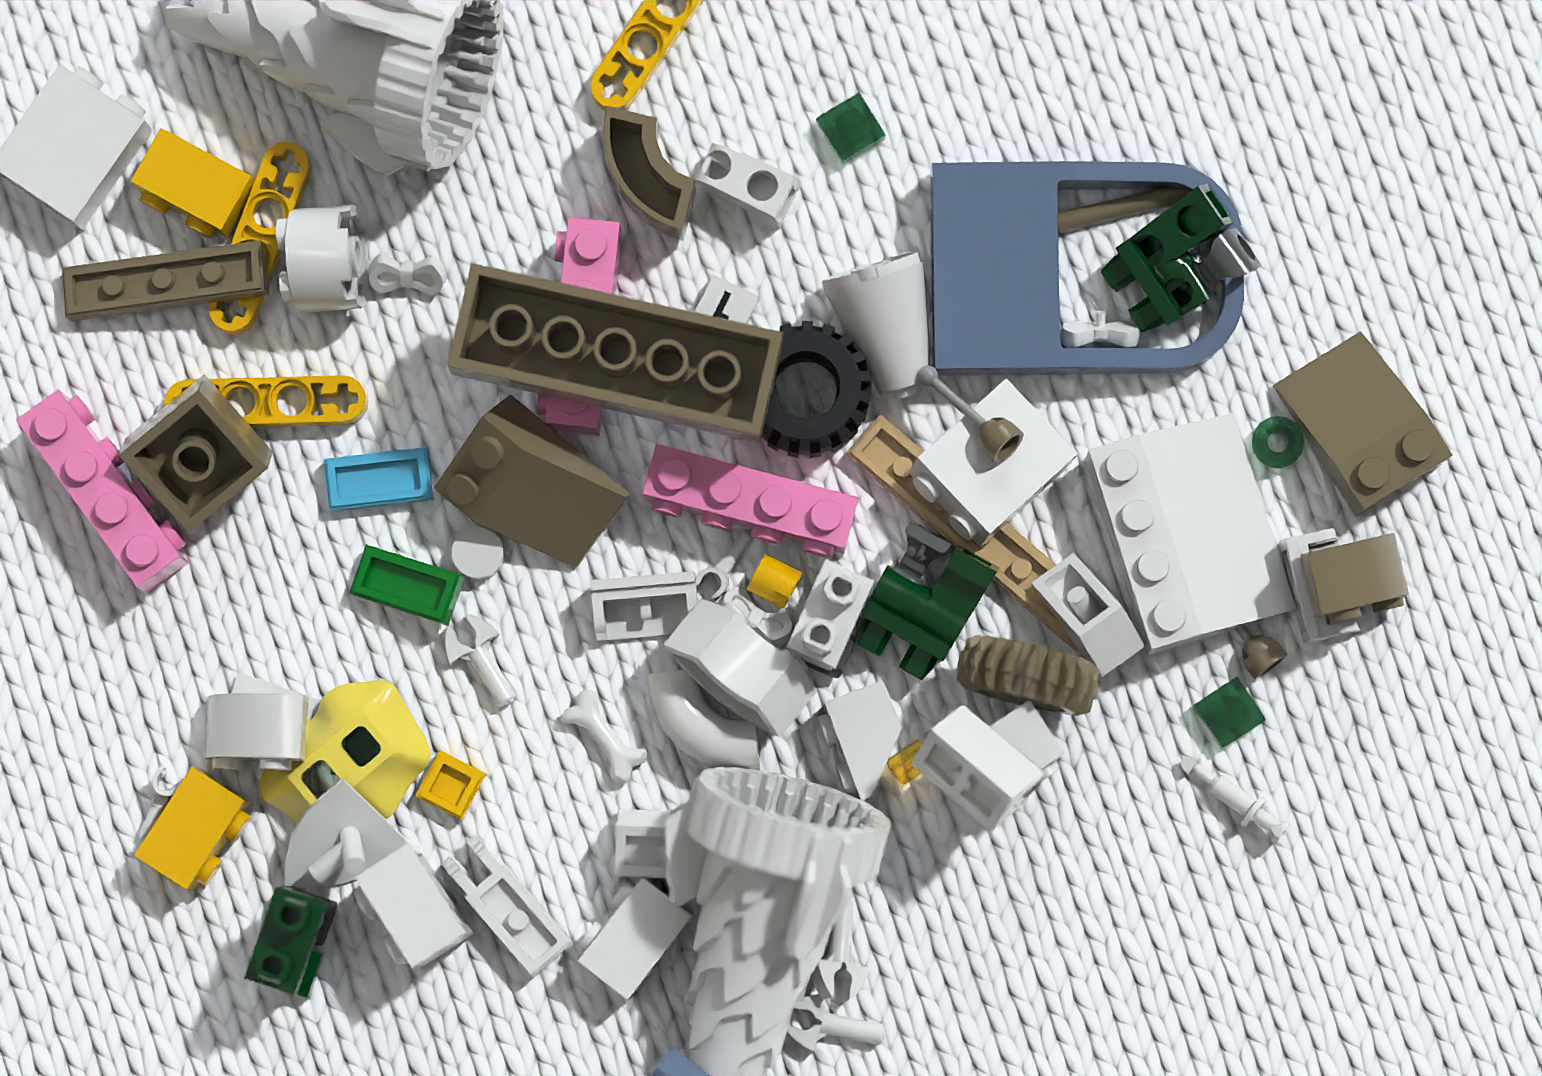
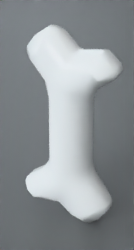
M592 690L580 691L576 706L564 710L562 722L565 724H577L585 728L608 757L612 781L617 783L628 782L631 778L632 768L645 762L647 751L645 749H633L623 744L601 716L597 692Z

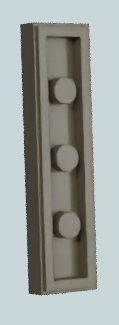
M261 240L62 267L65 318L70 321L270 295L266 244Z

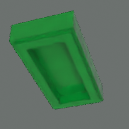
M366 544L349 593L371 602L449 626L465 577L461 574Z

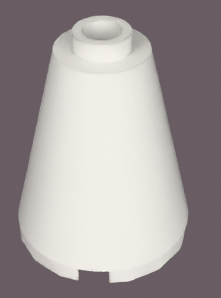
M919 250L883 258L880 262L869 265L863 264L824 278L822 280L824 293L848 335L853 340L856 349L862 351L866 359L865 364L882 393L892 391L894 399L908 397L924 391L923 385L917 379V373L921 367L930 366L924 267Z

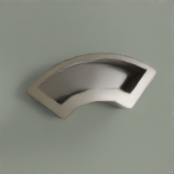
M606 106L603 126L604 146L610 173L621 197L630 209L646 224L669 237L684 241L696 195L695 180L677 172L662 156L658 145L659 128L656 117Z
M1395 533L1300 554L1314 616L1329 614L1330 622L1336 623L1362 617L1360 606L1372 604L1374 613L1405 606L1402 596L1409 594Z

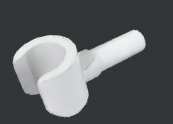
M742 532L715 567L705 568L698 573L696 587L701 585L708 573H715L721 579V587L712 598L723 595L729 587L728 574L753 539L745 532Z
M164 766L158 768L152 776L151 781L155 796L138 833V836L145 839L183 781V776L180 775L174 789L171 791L160 789V781L166 773Z

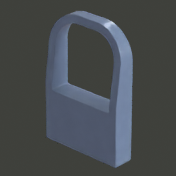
M1031 161L932 163L930 178L933 367L936 369L938 376L1175 373L1194 368L1213 357L1224 346L1236 329L1244 304V276L1226 277L1221 280L1222 302L1218 319L1209 333L1190 345L1180 348L1162 349L1063 348L1060 344L1058 190L1154 189L1171 187L1191 192L1197 186L1209 183L1235 221L1219 232V235L1236 227L1243 236L1240 218L1233 202L1227 193L1204 173L1185 165L1166 162Z

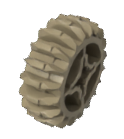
M976 635L967 638L964 650L960 651L957 664L959 671L956 680L965 689L1020 706L1030 700L1037 710L1040 709L1065 715L1079 716L1091 712L1093 700L1097 698L1100 685L1098 684L1100 670L1091 661L1037 644L990 635Z

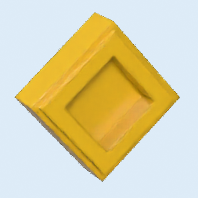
M439 750L415 796L463 821L487 774Z

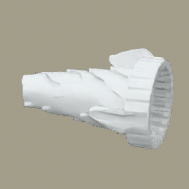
M169 0V6L165 8V24L174 32L192 41L245 57L243 66L266 72L280 83L305 92L317 102L340 111L324 119L322 124L323 133L330 135L340 147L378 173L387 176L394 172L401 174L411 167L424 171L449 167L457 157L461 156L466 145L473 138L475 130L484 115L486 105L489 102L499 68L498 63L503 45L504 11L500 0Z
M716 767L703 770L701 775L696 778L695 783L692 784L688 802L671 810L664 826L666 878L670 889L668 902L682 906L698 894L696 903L702 904L693 944V951L698 952L686 998V1004L693 1006L688 1024L684 1056L710 1076H767L768 1068L771 1069L775 1065L784 1044L795 1001L803 1002L810 974L823 956L831 928L841 916L850 898L853 888L852 884L870 883L874 881V878H877L891 826L889 818L885 817L884 813L860 799L825 785L775 772L739 767Z

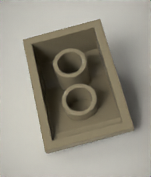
M1361 331L1273 385L1276 393L1355 517L1453 456L1424 409Z
M511 394L480 418L434 486L438 493L473 522L575 568L581 564L631 494Z

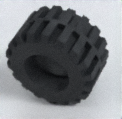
M802 321L801 326L791 327V323L780 326V331L783 332V345L762 438L767 442L768 447L775 451H778V449L786 451L788 456L799 458V454L810 455V458L821 457V453L829 450L833 453L842 448V444L849 439L851 441L858 433L861 423H864L871 397L870 370H867L866 359L862 351L856 350L853 346V340L845 333L843 336L837 334L835 327L825 323L823 328L813 326V321ZM800 362H811L827 369L833 375L837 386V395L832 407L824 414L814 418H798L785 412L776 400L775 384L780 373L787 367Z

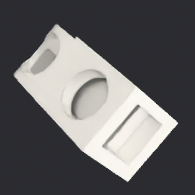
M712 143L694 179L695 183L707 192L759 216L761 220L778 229L781 228L800 189L794 175L744 152L739 153L717 143Z

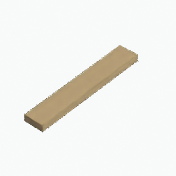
M880 414L847 452V456L935 532L953 542L952 546L955 549L960 545L1000 567L992 580L1083 658L1084 655L1075 646L1031 583L1056 564L1009 523L1004 525L981 547L973 539L968 541L962 538L951 526L948 519L950 515L936 501L932 503L926 500L913 484L914 477L909 471L916 459L924 451Z

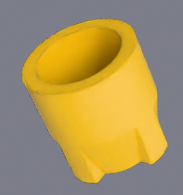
M766 553L759 563L747 590L784 609L803 573Z

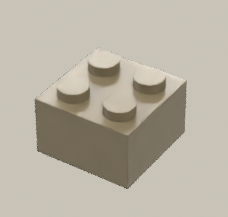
M204 374L126 437L119 456L189 533L265 472L269 467L273 451Z

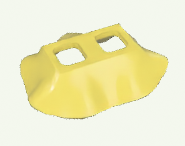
M373 680L339 685L324 695L320 701L318 711L312 719L307 721L305 761H292L291 770L264 769L259 783V793L265 802L281 810L298 824L305 811L317 800L304 784L302 776L316 762L323 760L340 780H346L385 819H388L396 811L406 791L416 777L428 766L431 757L430 748L425 735L405 705L399 691L392 683L385 680ZM360 726L365 727L381 747L380 753L363 767L358 766L342 746L343 740Z

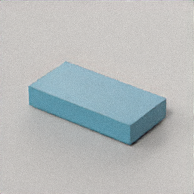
M427 447L324 459L328 504L331 512L434 500L429 450Z

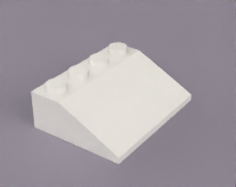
M1234 413L1138 434L1088 450L1085 462L1147 656L1297 610Z

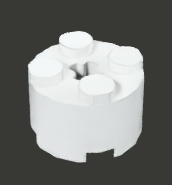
M355 204L293 209L289 212L288 218L277 219V245L280 250H285L287 271L280 272V293L283 302H294L296 309L300 313L360 309L366 305L365 296L358 295L359 285L369 284L367 275L369 258L366 234L355 233L352 219H359L360 211Z

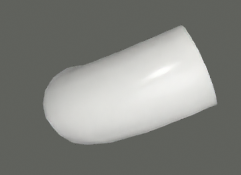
M685 670L663 671L648 675L649 692L658 724L679 751L709 768L739 767L761 770L757 726L745 719L725 718L714 712L705 701L701 685Z

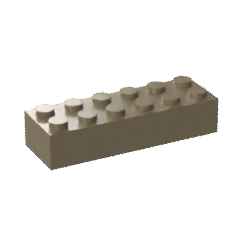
M471 263L447 367L452 375L760 443L783 345V332Z

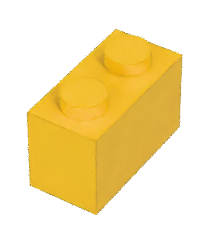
M160 128L130 182L142 193L138 200L149 208L163 215H166L169 208L186 216L187 218L183 224L201 236L211 239L215 232L229 239L243 213L254 184V179L251 175Z
M191 767L134 856L186 890L195 891L198 884L206 887L214 878L223 862L217 855L226 841L229 839L232 842H236L250 822L251 816L246 813V810L251 802L202 770Z

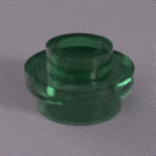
M1274 416L1263 420L1255 428L1251 439V446L1259 462L1267 467L1280 469L1290 466L1300 457L1304 447V438L1301 429L1295 422L1286 417ZM1279 434L1285 439L1286 448L1284 451L1274 452L1269 448L1268 438L1270 435Z

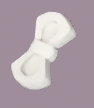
M380 253L370 263L367 273L371 287L380 294L405 287L415 288L430 296H435L446 283L445 266L434 255L414 264V261L411 259L399 263L389 256Z
M1096 311L1095 322L1069 321L1062 325L1060 336L1064 346L1073 348L1093 341H1108L1130 348L1137 345L1140 333L1135 323L1129 321L1106 323V312Z
M742 586L731 588L721 596L719 605L723 606L725 603H729L740 609L749 619L748 625L776 648L784 645L790 638L792 621L788 613L764 612L754 605L748 591Z

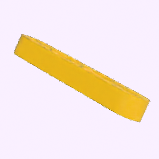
M644 0L592 76L591 93L595 104L604 111L606 106L627 110L636 101L705 0H686L687 6L685 11L675 18L663 16L658 11V0ZM647 33L656 39L658 48L652 57L637 59L630 54L628 44L637 34ZM618 57H621L630 68L642 73L639 77H635L630 70L622 83L626 94L623 97L614 94L609 100L604 98L606 92L602 82L605 79L614 82L623 69L622 64L615 61Z
M286 141L274 144L264 155L231 244L261 240L266 244L269 286L283 250H280L277 245L276 226L264 228L256 223V209L263 202L276 201L283 207V218H288L289 212L293 209H298L312 169L310 159L302 147L293 142ZM291 154L294 155V161L300 167L298 173L289 172L286 176L283 188L287 192H292L291 197L288 199L278 191L264 189L267 182L277 187L280 171L274 164L276 160L285 161L288 155ZM266 295L241 298L240 305L246 310V314L244 317L235 316L232 323H226L227 316L220 310V307L223 303L232 304L234 300L211 302L208 307L210 318L226 334L238 335L245 333L256 322Z
M350 376L209 379L226 399H228L232 392L239 389H246L253 393L255 406L251 413L243 416L252 428L349 425L363 418L368 409L369 400L367 392L359 381ZM186 379L173 384L165 394L164 406L197 379ZM322 387L320 394L323 398L339 396L340 388L348 387L350 394L358 397V402L350 404L348 413L344 414L340 412V409L335 404H321L323 415H315L317 399L313 388ZM288 388H299L306 394V407L298 415H285L278 406L280 395Z

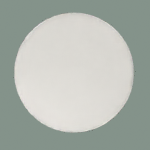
M481 526L469 527L460 532L455 538L451 549L452 560L456 568L464 576L476 580L493 576L501 568L505 556L504 546L497 534Z

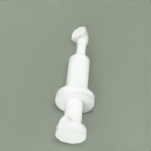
M1186 756L1182 759V769L1188 774L1192 771L1207 782L1211 789L1210 793L1244 817L1240 824L1245 828L1252 821L1272 835L1270 841L1276 845L1290 827L1291 823L1287 820L1281 823L1262 809L1267 801L1264 797L1260 796L1256 801L1223 775L1221 777H1214L1198 765V760L1194 757Z

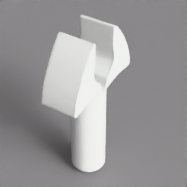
M464 613L468 622L476 631L474 641L476 648L473 650L469 645L461 644L449 624V626H446L445 647L449 663L453 665L460 659L471 662L498 706H506L515 699V693L489 652L491 640L499 637L500 633L486 621L474 615Z
M849 901L841 916L831 928L829 955L825 959H820L810 974L814 986L822 999L834 996V975L836 971L842 979L840 1002L853 999L862 988L869 973V967L857 966L850 956L853 904Z
M819 994L806 996L803 998V1002L795 1001L793 1008L807 1009L814 1014L816 1019L821 1020L820 1025H813L806 1030L788 1025L787 1032L809 1050L816 1051L817 1040L826 1035L877 1045L881 1044L884 1039L885 1027L883 1024L831 1014L824 1005L825 999H822Z

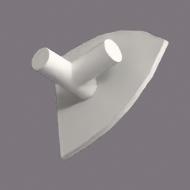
M342 779L322 794L305 811L292 832L285 855L284 885L317 888L355 880L354 877L398 850L409 841L346 780Z

